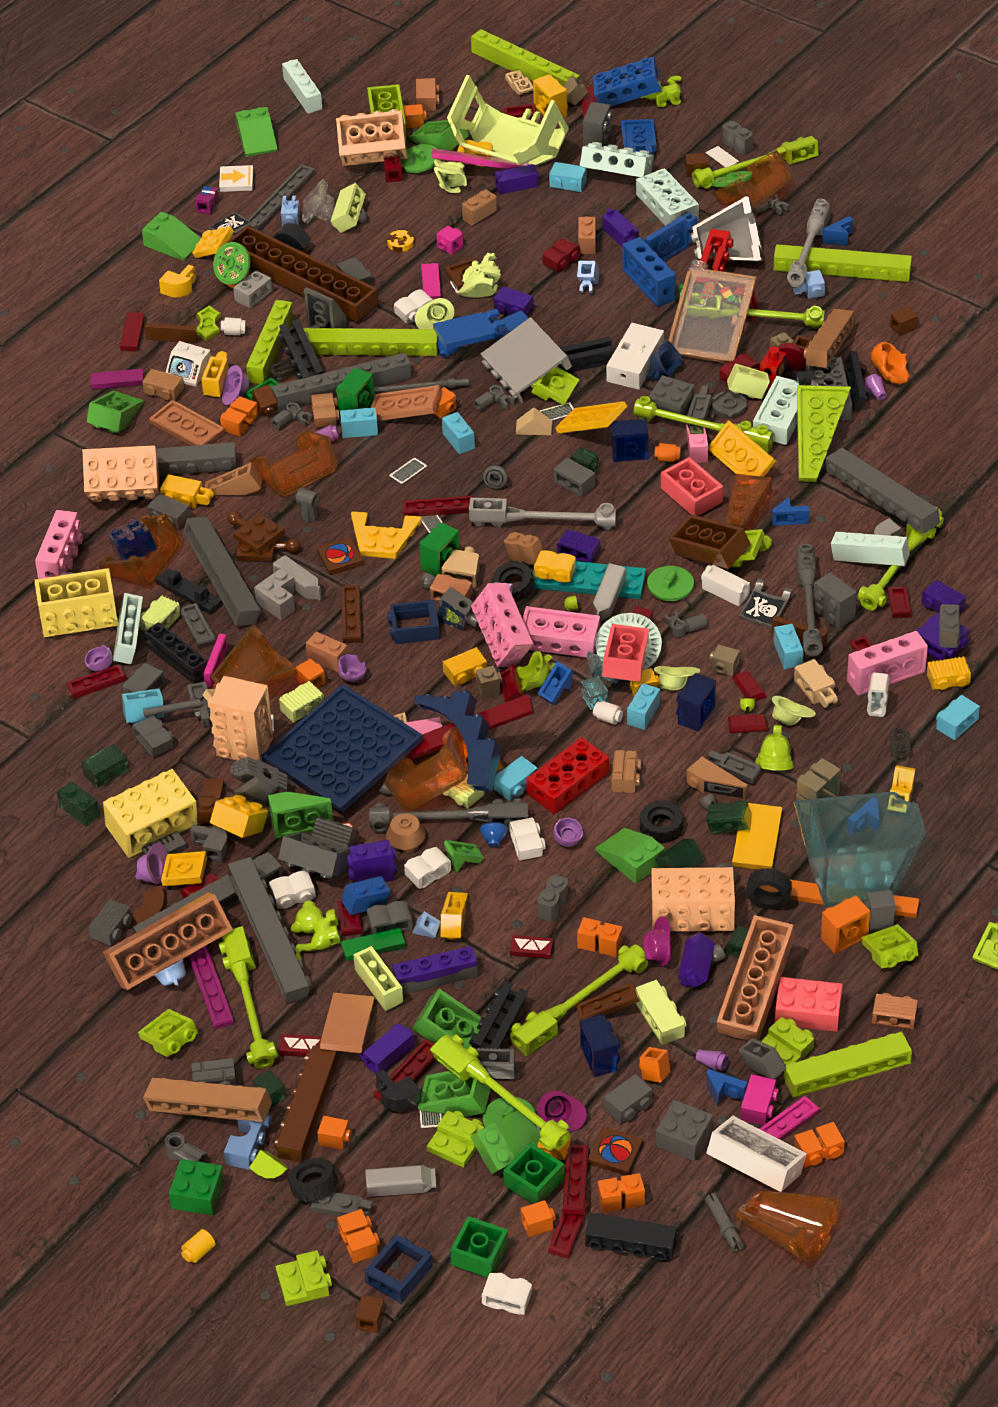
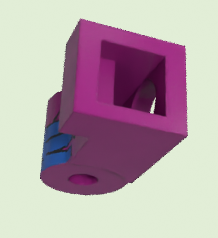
M203 187L202 193L195 198L197 213L211 214L219 197L218 188ZM207 205V209L201 208L202 206Z

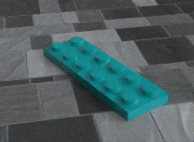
M576 561V568L570 582L540 579L534 576L533 570L534 589L596 595L608 564ZM622 566L626 568L627 577L619 597L641 599L646 568Z

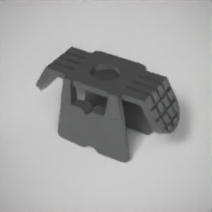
M246 757L235 761L230 768L235 779L245 783L234 791V795L244 796L249 802L261 804L262 808L269 801L268 795L274 794L277 788L287 792V775L261 760Z

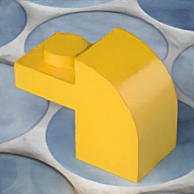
M188 265L180 274L167 271L159 280L160 293L170 297H183L192 292V284L196 280L194 266Z
M896 765L887 809L908 811L916 769Z

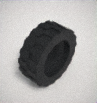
M509 561L502 564L493 573V583H505L508 578L516 575L522 577V582L518 586L513 587L512 597L514 601L519 602L527 598L535 587V580L531 569L524 562Z
M665 800L650 802L640 812V831L642 834L653 837L659 843H669L677 839L681 835V831H683L682 811L677 805ZM655 817H667L671 820V824L666 827H657L652 825L651 821Z
M761 868L760 870H755L748 878L746 887L747 898L750 899L751 903L763 909H780L789 903L792 881H790V878L785 873L776 869ZM759 886H771L779 891L768 892Z
M325 1158L307 1159L298 1163L289 1172L287 1178L293 1196L299 1201L304 1202L323 1199L331 1194L338 1184L334 1166L330 1163V1160ZM322 1176L316 1181L304 1183L310 1178Z

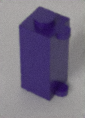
M535 164L495 172V186L500 195L538 187L539 172L536 170Z
M610 208L607 210V214L602 216V229L621 247L623 243L639 238V230L617 210L613 211Z
M701 932L688 938L685 942L678 976L681 979L680 984L684 987L689 985L695 988L708 979L715 943Z
M398 1023L367 1050L359 1054V1057L364 1061V1066L375 1074L381 1070L386 1071L414 1047V1034L409 1028L403 1027Z

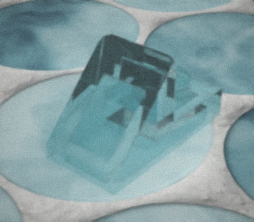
M589 651L587 653V669L592 685L602 677L603 658ZM603 677L604 679L611 681L615 684H617L621 680L617 678L613 679L609 677Z

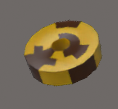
M397 230L389 234L387 245L392 251L405 252L414 246V237L408 231Z

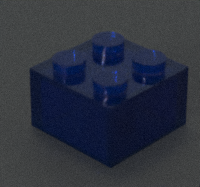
M647 419L620 420L611 423L613 462L649 460Z
M139 517L131 519L126 524L115 527L106 533L114 552L124 565L157 549L150 531Z
M695 673L691 679L687 680L684 690L680 691L676 698V702H678L676 715L678 716L679 725L699 732L715 708L716 680Z
M604 1014L580 1020V1047L594 1078L618 1071V1062H620L618 1053L620 1043L618 1038L613 1036L612 1024L606 1020Z

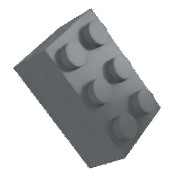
M299 831L283 836L278 859L285 861V865L293 867L297 865L306 872L316 871L322 877L332 878L335 875L338 876L348 871L347 855H350V848Z

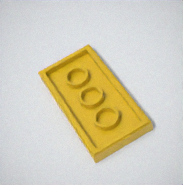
M622 401L574 408L555 429L558 433L608 427L627 408V405Z
M729 420L708 446V450L753 489L757 487L776 462L771 455Z
M743 803L732 860L734 867L758 870L761 868L772 869L782 807Z

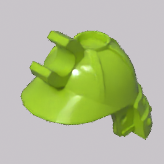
M535 651L527 666L517 668L523 692L543 685L550 674V670L556 664L552 662L548 665L549 660L552 659L551 655L548 654L543 657L540 651Z
M774 725L773 734L766 736L762 742L760 753L755 760V764L760 765L762 769L790 770L794 768L790 756L791 747L788 739L782 735V726Z

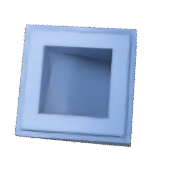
M424 911L418 917L412 933L435 938L441 921Z

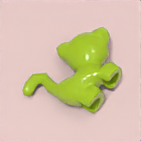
M672 76L667 81L668 86L661 85V91L640 98L656 100V105L659 107H665L666 102L669 100L672 104L679 105L681 103V88L676 82H680L682 78L680 76Z
M310 900L304 901L302 908L296 915L295 922L291 926V930L297 933H314L311 943L298 944L295 947L297 960L300 959L302 961L301 951L323 950L331 945L341 943L335 909L328 910L324 918L322 910L316 907L314 902Z

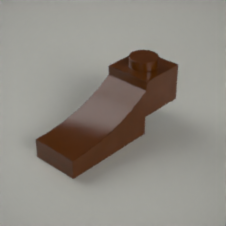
M204 778L197 806L198 822L210 823L215 803L221 800L223 796V779Z

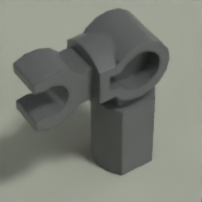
M767 193L765 199L762 198L752 204L754 216L759 215L768 208L776 210V213L779 215L782 214V209L786 211L789 209V205L786 202H781L775 193Z
M493 385L490 387L489 392L484 393L473 401V406L480 412L493 402L501 403L502 408L507 410L508 403L514 405L515 399L510 395H506L501 386Z
M290 402L286 405V410L281 411L270 422L272 427L277 430L291 419L299 420L302 426H306L305 419L312 421V414L303 412L297 403Z
M673 611L674 617L664 614L665 623L670 626L672 635L676 638L685 636L687 631L690 633L707 627V620L703 614L685 619V621L679 618L676 611Z

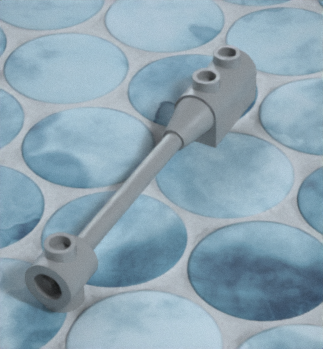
M817 199L814 203L807 222L808 236L799 260L794 261L789 269L787 280L792 287L803 286L807 273L805 261L813 239L816 235H822L823 228L828 224L830 205L825 199Z
M470 498L469 521L474 522L476 526L492 523L493 526L500 527L503 523L523 520L525 518L594 520L597 526H601L604 530H609L612 526H616V508L611 503H603L594 513L525 511L507 506V499Z

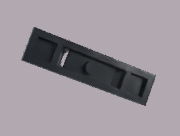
M851 350L844 365L848 387H851L853 410L860 411L862 404L869 400L872 392L870 388L864 387L862 378L867 372V366L859 363L858 352Z
M788 371V379L798 381V385L811 386V378H816L815 371Z
M167 568L155 578L157 585L190 604L197 603L199 609L209 615L223 605L221 598L210 593L207 587L196 585L182 577L177 570L172 571Z

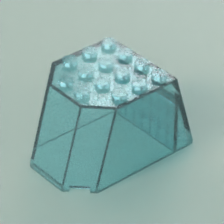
M896 792L794 801L809 864L825 907H834L843 900L855 895L862 902L866 901L868 892L888 891L890 889L893 894L902 885L926 837L925 826L917 803H909L903 800Z

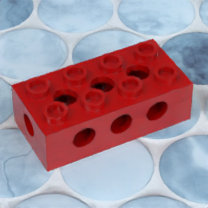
M581 737L526 778L527 795L555 815L610 773L609 756Z

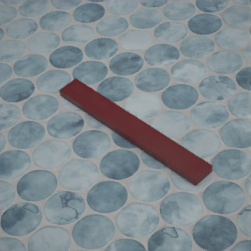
M527 694L477 714L482 715L489 723V731L534 714L531 696ZM454 723L424 733V740L396 765L464 739Z

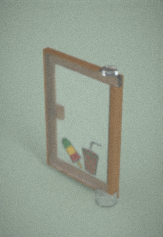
M693 260L691 261L689 271H687L669 341L683 357L728 363L737 356L757 277L707 270L708 266L705 262Z

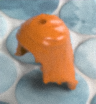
M887 342L878 343L873 348L871 361L885 380L900 385L907 383L908 378H910L906 369V363H908L905 357L906 354H901L896 350V347Z

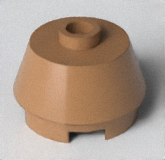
M399 814L392 819L386 832V839L389 840L391 847L402 850L403 853H412L419 849L418 846L424 841L425 830L414 815Z

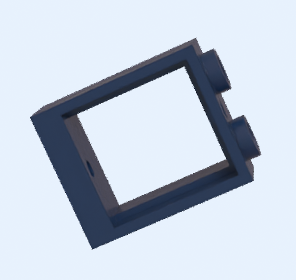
M435 600L390 604L391 612H387L388 624L392 623L389 626L390 637H394L395 644L440 639ZM429 617L430 625L398 628L397 620Z
M395 1234L364 1270L365 1282L402 1304L432 1268V1255L425 1248H419L414 1245L408 1238H402ZM397 1251L418 1262L401 1283L380 1271Z

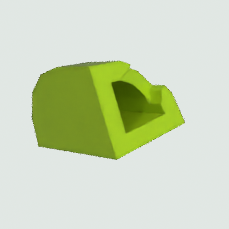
M264 1150L259 1151L249 1167L264 1178H277L288 1170V1167L281 1160Z

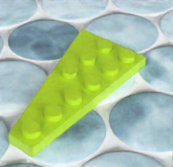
M797 385L798 481L817 482L851 387Z

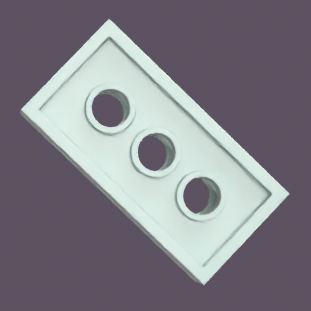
M592 142L583 146L580 166L643 177L651 174L654 155L649 154V151L645 150L634 152L633 148L624 147V149H618L616 145L602 146L600 142Z
M665 168L636 179V195L665 226L688 213L692 215V218L696 216L697 220H699V204Z
M776 376L753 420V427L767 426L768 431L774 432L773 442L787 445L797 425L798 381Z

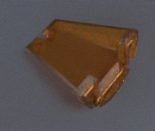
M253 625L210 677L214 682L212 685L214 689L221 682L223 676L271 687L295 677L298 673L294 665L284 655L281 657L270 646L264 634Z
M759 1190L749 1199L748 1204H743L737 1210L736 1218L799 1259L813 1261L824 1252L832 1238L829 1232L831 1226L836 1225L839 1198Z

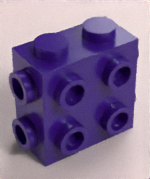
M938 612L934 617H930L922 627L917 628L916 631L928 645L927 654L939 661H943L944 659L953 658L961 648L967 646L969 630L960 625L959 645L957 648L940 647V612Z
M389 840L350 846V855H347L348 866L351 867L348 868L350 880H354L355 883L382 876L385 882L395 881L394 872H397L396 860H393L396 859L395 847L390 846Z

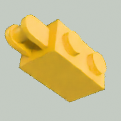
M221 351L217 353L216 357H210L201 379L203 395L221 396L224 389L225 376L229 370L226 352Z
M167 475L160 488L162 495L187 504L193 509L198 504L208 505L210 499L214 496L212 490L202 488L201 481Z

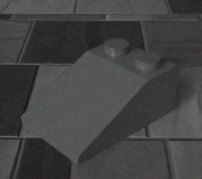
M307 287L304 288L307 328H347L346 315L334 299Z

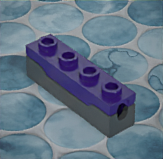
M472 946L392 965L393 976L402 986L403 994L478 977L477 959Z

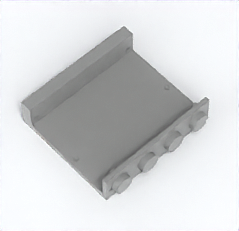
M531 317L481 353L484 367L487 370L491 369L492 371L490 372L496 380L499 378L505 390L508 388L510 395L514 399L517 398L521 403L524 401L520 393L556 366L561 364L566 370L572 367L567 355Z

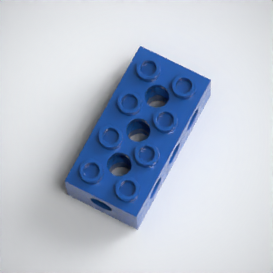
M654 56L594 75V96L597 103L609 104L611 107L661 91L660 70Z
M640 237L623 243L622 270L657 308L675 301V272Z

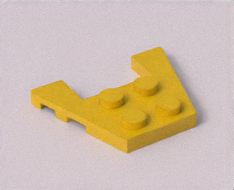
M351 512L359 553L361 556L396 559L406 546L409 537L414 535L415 529L422 523L421 517L405 516L402 529L366 526L368 513Z

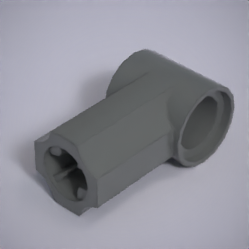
M301 487L296 494V502L300 504L301 517L303 522H315L318 518L317 504L320 495L317 492Z
M171 1133L166 1137V1154L169 1159L205 1162L207 1153L185 1141L182 1134Z

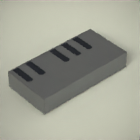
M175 831L143 846L142 850L144 854H147L154 843H161L166 848L168 854H175L186 849L187 845L178 831Z

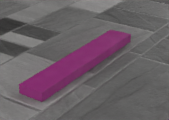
M204 946L188 955L214 1030L234 1025V1019L208 948Z

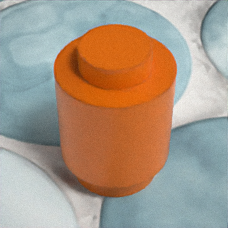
M659 443V447L655 446L654 457H658V461H679L680 447L676 446V444Z

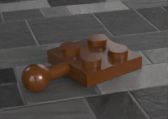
M231 511L227 515V520L231 525L238 524L241 526L233 533L234 538L259 554L285 534L283 527L260 513L248 522L242 519L238 511Z
M294 538L289 539L287 542L275 541L260 554L239 542L236 558L237 561H273L275 549H287L290 553H296L300 549V542Z

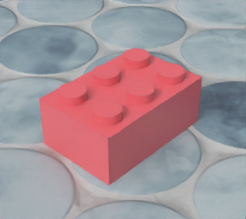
M690 457L661 472V489L692 515L699 516L723 502V486Z
M618 624L611 625L603 658L602 677L640 682L648 649V628Z
M780 977L775 1022L781 1017L786 1020L791 1018L799 1028L837 1032L842 984Z

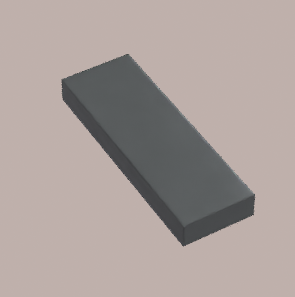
M197 603L180 608L181 617L197 647L202 649L214 645L216 638Z

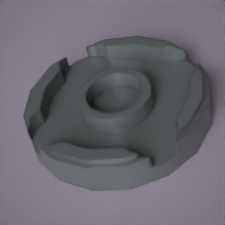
M723 391L714 396L712 410L721 418H738L746 412L747 401L740 393L737 394L732 391L731 393H726V391Z

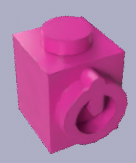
M446 226L436 234L437 247L451 255L463 247V234L458 228L453 229L450 226Z

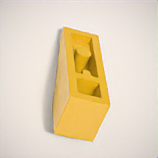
M448 892L441 913V937H446L449 940L461 938L468 893Z

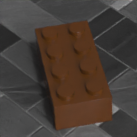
M692 514L668 538L676 555L727 569L751 545L744 528Z

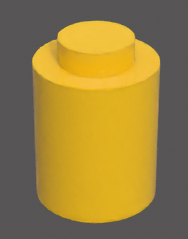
M201 1229L181 1246V1254L186 1261L196 1263L216 1244L213 1237L206 1230Z

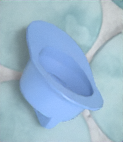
M183 959L156 973L154 976L163 986L173 983L178 986V981L186 975Z

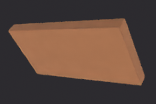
M440 385L375 394L371 408H376L377 421L435 413L442 389Z
M171 400L149 418L150 424L190 446L212 444L225 433L224 427L174 400Z
M333 992L320 1042V1049L362 1053L374 1005V997Z

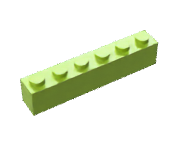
M275 300L246 365L250 383L261 384L267 380L282 346L278 337V333H280L279 325L286 323L289 328L294 318L292 302Z
M902 1032L892 1033L882 1038L871 1039L861 1044L850 1045L844 1049L830 1051L827 1054L812 1056L803 1061L792 1062L786 1065L784 1069V1081L794 1098L910 1064L912 1050Z

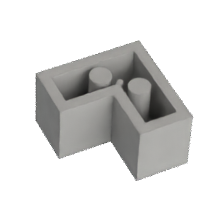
M280 568L254 587L256 603L281 621L295 611L293 594L296 593L294 576L284 569Z

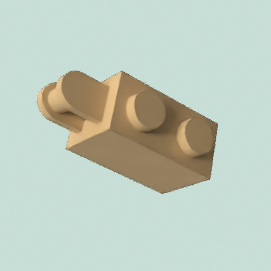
M815 659L795 667L794 681L813 704L820 702L826 708L830 703L835 704L838 702L837 696L834 693L835 682L833 678L826 674L823 666L819 665Z

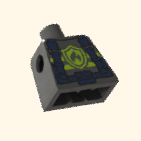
M449 587L440 598L438 622L463 631L468 624L478 627L479 623L471 607L474 602L454 588Z

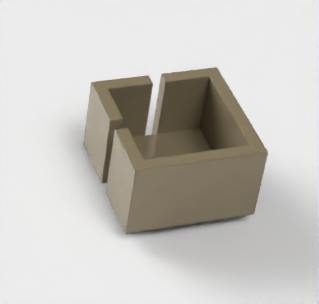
M823 758L814 763L797 780L796 807L816 818L839 796L841 769Z

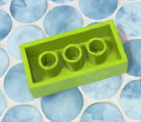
M399 84L367 87L370 114L376 111L385 113L394 109L402 111L406 135V122Z

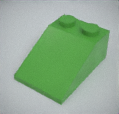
M267 107L235 112L237 130L246 157L278 151Z
M448 120L427 122L408 137L409 140L415 143L433 145L437 149L454 151V148L460 145ZM459 129L465 140L469 136L467 130Z
M162 211L142 229L144 246L182 261L187 260L192 255L196 244L201 239L175 216Z
M111 391L90 402L87 423L93 424L96 428H106L112 433H118L128 426L144 404V400Z
M293 792L268 795L275 839L299 831L303 833L312 832L316 818L323 817L333 821L330 798Z
M623 828L595 848V851L635 884L650 875L652 868H660L665 864V847L653 837L627 828Z
M439 988L428 999L412 1029L435 1043L444 1035L448 1034L453 1037L457 1034L465 1042L462 1046L468 1049L472 1046L469 1044L473 1033L478 1034L479 1032L477 1026L481 1017Z
M451 1071L426 1075L418 1109L446 1114L447 1111H459L465 1117L485 1113L491 1088L471 1076L463 1082Z
M516 1110L475 1133L470 1138L492 1175L509 1165L530 1142L538 1146L540 1132L531 1120Z

